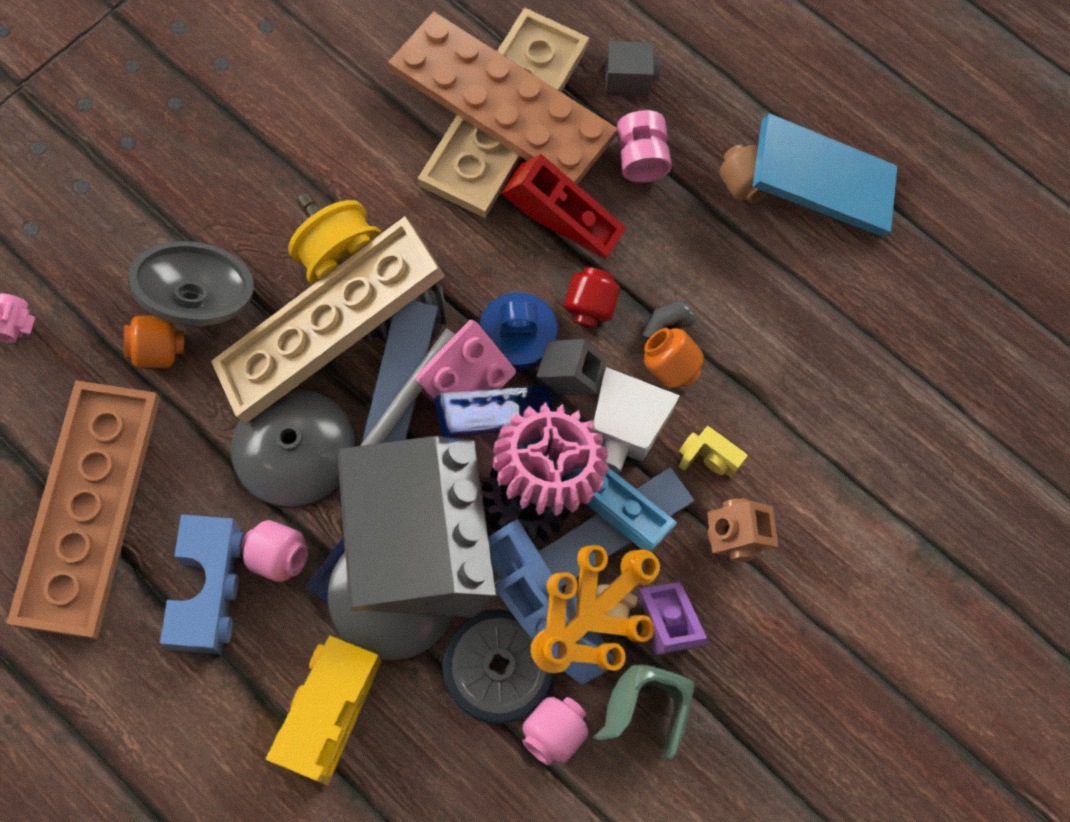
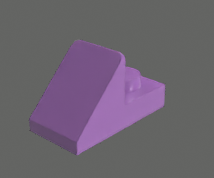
M681 582L640 589V604L645 616L651 618L654 626V635L651 638V652L653 656L707 645V636Z

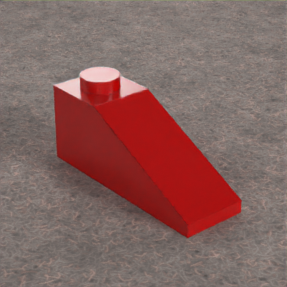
M542 154L520 164L501 193L531 219L604 259L609 257L626 229L622 223Z

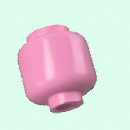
M271 520L261 522L254 529L249 530L242 541L241 547L244 564L247 569L273 581L283 582L292 576H297L303 570L308 559V547L305 545L302 533Z
M554 697L545 698L523 724V732L526 737L523 740L524 746L533 756L546 765L550 766L552 762L558 764L568 762L588 737V728L583 720L586 712L577 702L569 697H566L563 701Z

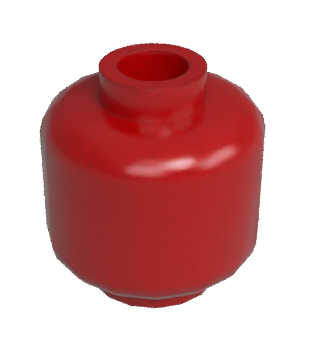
M585 267L583 272L576 273L571 277L564 301V308L569 314L575 316L573 323L596 329L598 322L605 323L612 320L620 295V287L613 281V274L600 269Z

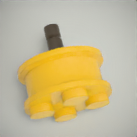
M306 192L301 194L296 202L302 211L305 212L308 219L293 234L288 245V252L295 262L305 265L307 268L306 278L312 286L382 234V232L375 226H369L366 221L367 212L358 201H340L321 209L311 194Z

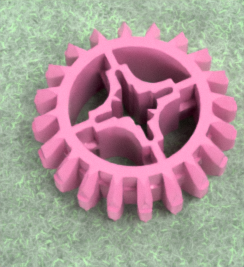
M545 403L541 406L539 413L529 406L524 411L523 417L514 414L510 419L509 426L504 425L500 430V439L495 442L493 452L496 456L493 460V468L499 472L497 477L499 485H509L506 492L508 499L518 495L522 497L520 501L522 509L529 506L530 503L536 504L538 515L544 512L545 507H551L554 515L557 516L561 514L563 505L572 513L578 509L580 502L587 505L592 500L593 493L600 491L603 485L602 478L606 476L608 471V463H606L608 448L601 446L603 442L602 433H592L594 428L593 420L581 423L579 421V410L571 416L564 414L563 404L558 407L556 412H551ZM541 438L539 443L528 445L527 449H519L527 441ZM574 469H583L575 478L561 482L562 475L573 473Z

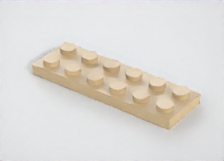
M524 8L497 52L561 92L587 50L589 37ZM457 115L418 176V186L486 218L522 157Z
M405 216L211 361L234 414L239 420L245 424L445 277L414 226Z

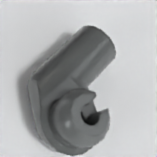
M678 300L660 307L653 312L640 338L646 344L647 340L660 329L667 328L676 323L682 328L685 326L689 327L695 321L696 313L690 308V304L685 301Z

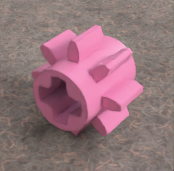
M0 293V341L15 343L18 337H23V334L30 335L35 317L29 315L30 310L27 309L28 303L25 300L4 293Z

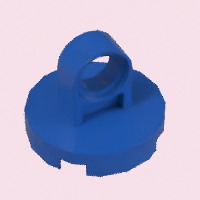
M522 292L503 294L491 301L483 311L479 324L516 371L533 369L540 365L547 341H556L558 334L556 317L548 304L533 294Z

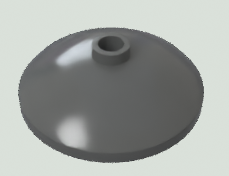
M191 241L163 243L143 251L133 260L128 275L129 290L141 307L164 321L182 326H211L238 316L250 304L254 289L253 277L241 260L221 248Z
M292 389L245 424L241 420L238 422L232 438L231 457L238 478L253 496L276 507L302 508L326 499L340 487L337 452L340 448L356 447V441L347 415L333 400L311 390ZM288 434L297 435L296 441L292 444H284L283 438Z
M345 552L338 559L331 573L327 599L330 616L337 631L346 642L379 655L380 659L400 660L424 652L442 637L453 616L350 611Z

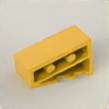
M330 635L325 645L318 644L309 664V668L312 670L304 685H300L291 703V710L282 728L279 730L266 760L328 786L382 662L379 655Z

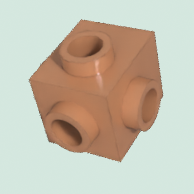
M732 499L723 502V508L707 512L709 523L708 539L714 554L730 556L731 562H746L756 559L755 553L779 547L773 506L748 501L747 499Z

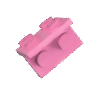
M469 320L416 375L415 380L423 388L420 393L441 407L456 425L464 428L514 376L516 369L480 325L473 320ZM468 392H481L478 396L463 397Z

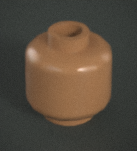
M742 144L736 145L729 149L723 157L725 161L719 170L720 178L732 196L738 201L755 203L769 194L753 187L758 151L757 145L745 147Z

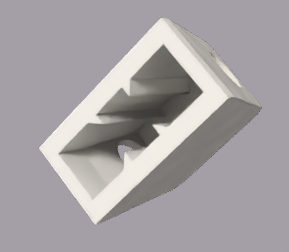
M606 367L597 402L592 433H602L603 442L601 446L608 448L607 466L615 473H620L626 456L643 461L670 418L679 395Z

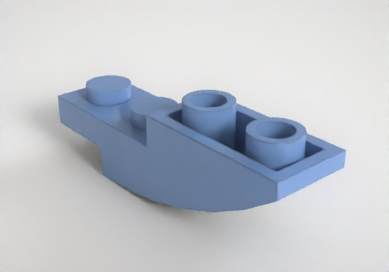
M517 519L488 538L491 564L501 579L500 582L495 584V589L522 628L534 639L547 625L550 596L547 591V581L552 574ZM558 585L559 591L563 594V591ZM575 595L571 599H567L565 626L576 614L577 597ZM587 631L576 642V644L599 647L605 643L598 632ZM557 642L553 644L551 649L554 658L558 654ZM608 651L607 661L609 664H611L614 657L611 654V652ZM573 661L564 670L565 673L581 685L608 671L601 669L597 664Z

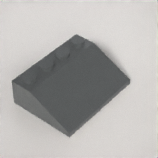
M432 436L339 449L337 456L350 611L474 617L496 596L474 441Z

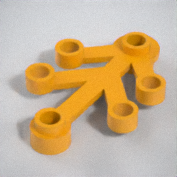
M599 545L584 546L577 555V562L580 567L579 584L576 578L568 572L554 573L547 581V591L550 595L547 625L533 639L531 656L536 665L548 673L562 672L568 668L572 661L597 664L603 670L612 671L619 670L624 665L626 655L624 649L619 644L603 643L599 647L576 644L587 631L627 636L633 642H647L654 635L653 621L648 616L633 615L629 618L607 616L606 614L634 587L649 584L656 579L660 571V563L657 557L648 550L629 551L621 561L622 574L596 597L598 572L606 567L608 556L605 549ZM591 552L596 556L594 566L589 562V554ZM643 561H645L646 564L645 574L642 570ZM561 578L566 583V589L563 594L558 589V583ZM578 589L575 617L565 626L567 599H571ZM639 621L643 628L640 636L636 632V626ZM555 642H557L558 645V654L556 658L553 657L551 652L552 646ZM610 649L614 655L611 664L607 661V653Z

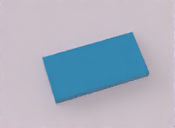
M768 114L762 119L753 187L882 237L891 232L897 165L772 114Z

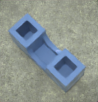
M181 514L174 557L183 566L203 568L206 574V581L202 591L192 599L185 601L167 600L160 644L170 651L222 655L223 643L230 642L233 621L232 617L227 616L230 600H235L238 593L239 576L234 574L236 558L243 556L241 546L245 536L244 532H240V528L233 518Z

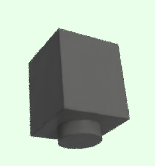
M609 41L606 56L605 94L649 96L652 81H658L660 74V58H654L653 43Z
M586 339L547 341L537 378L560 395L598 394L608 357Z

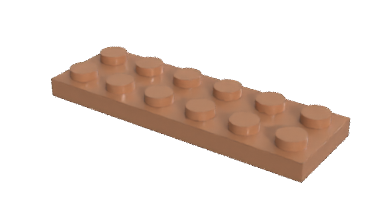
M434 11L388 62L391 73L527 161L542 154L576 184L581 181L617 134L615 126Z
M75 380L10 608L7 625L22 629L98 640L160 402V397L156 392Z

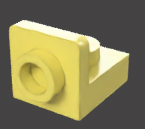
M707 425L700 436L693 432L679 450L684 456L678 467L686 471L695 458L700 455L704 458L703 461L710 470L719 475L725 473L732 479L748 455Z

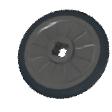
M488 610L468 618L454 631L443 655V678L449 695L466 714L487 723H511L530 715L547 698L555 678V673L541 670L531 656L533 639L522 628L510 610ZM495 657H499L509 663L503 675H499V673L489 669Z

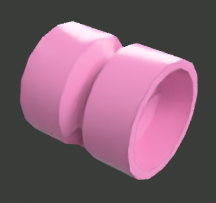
M643 110L632 112L622 117L617 122L616 128L618 144L621 149L622 174L625 179L640 183L651 182L666 176L671 171L672 165L669 147L666 143L668 137L663 115L656 111Z

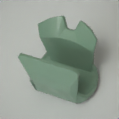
M632 665L619 678L613 689L607 706L605 726L593 736V739L606 740L618 738L631 722L641 687L645 685L656 686L667 692L674 701V710L659 756L660 760H672L685 732L694 692V682L659 668L647 665Z

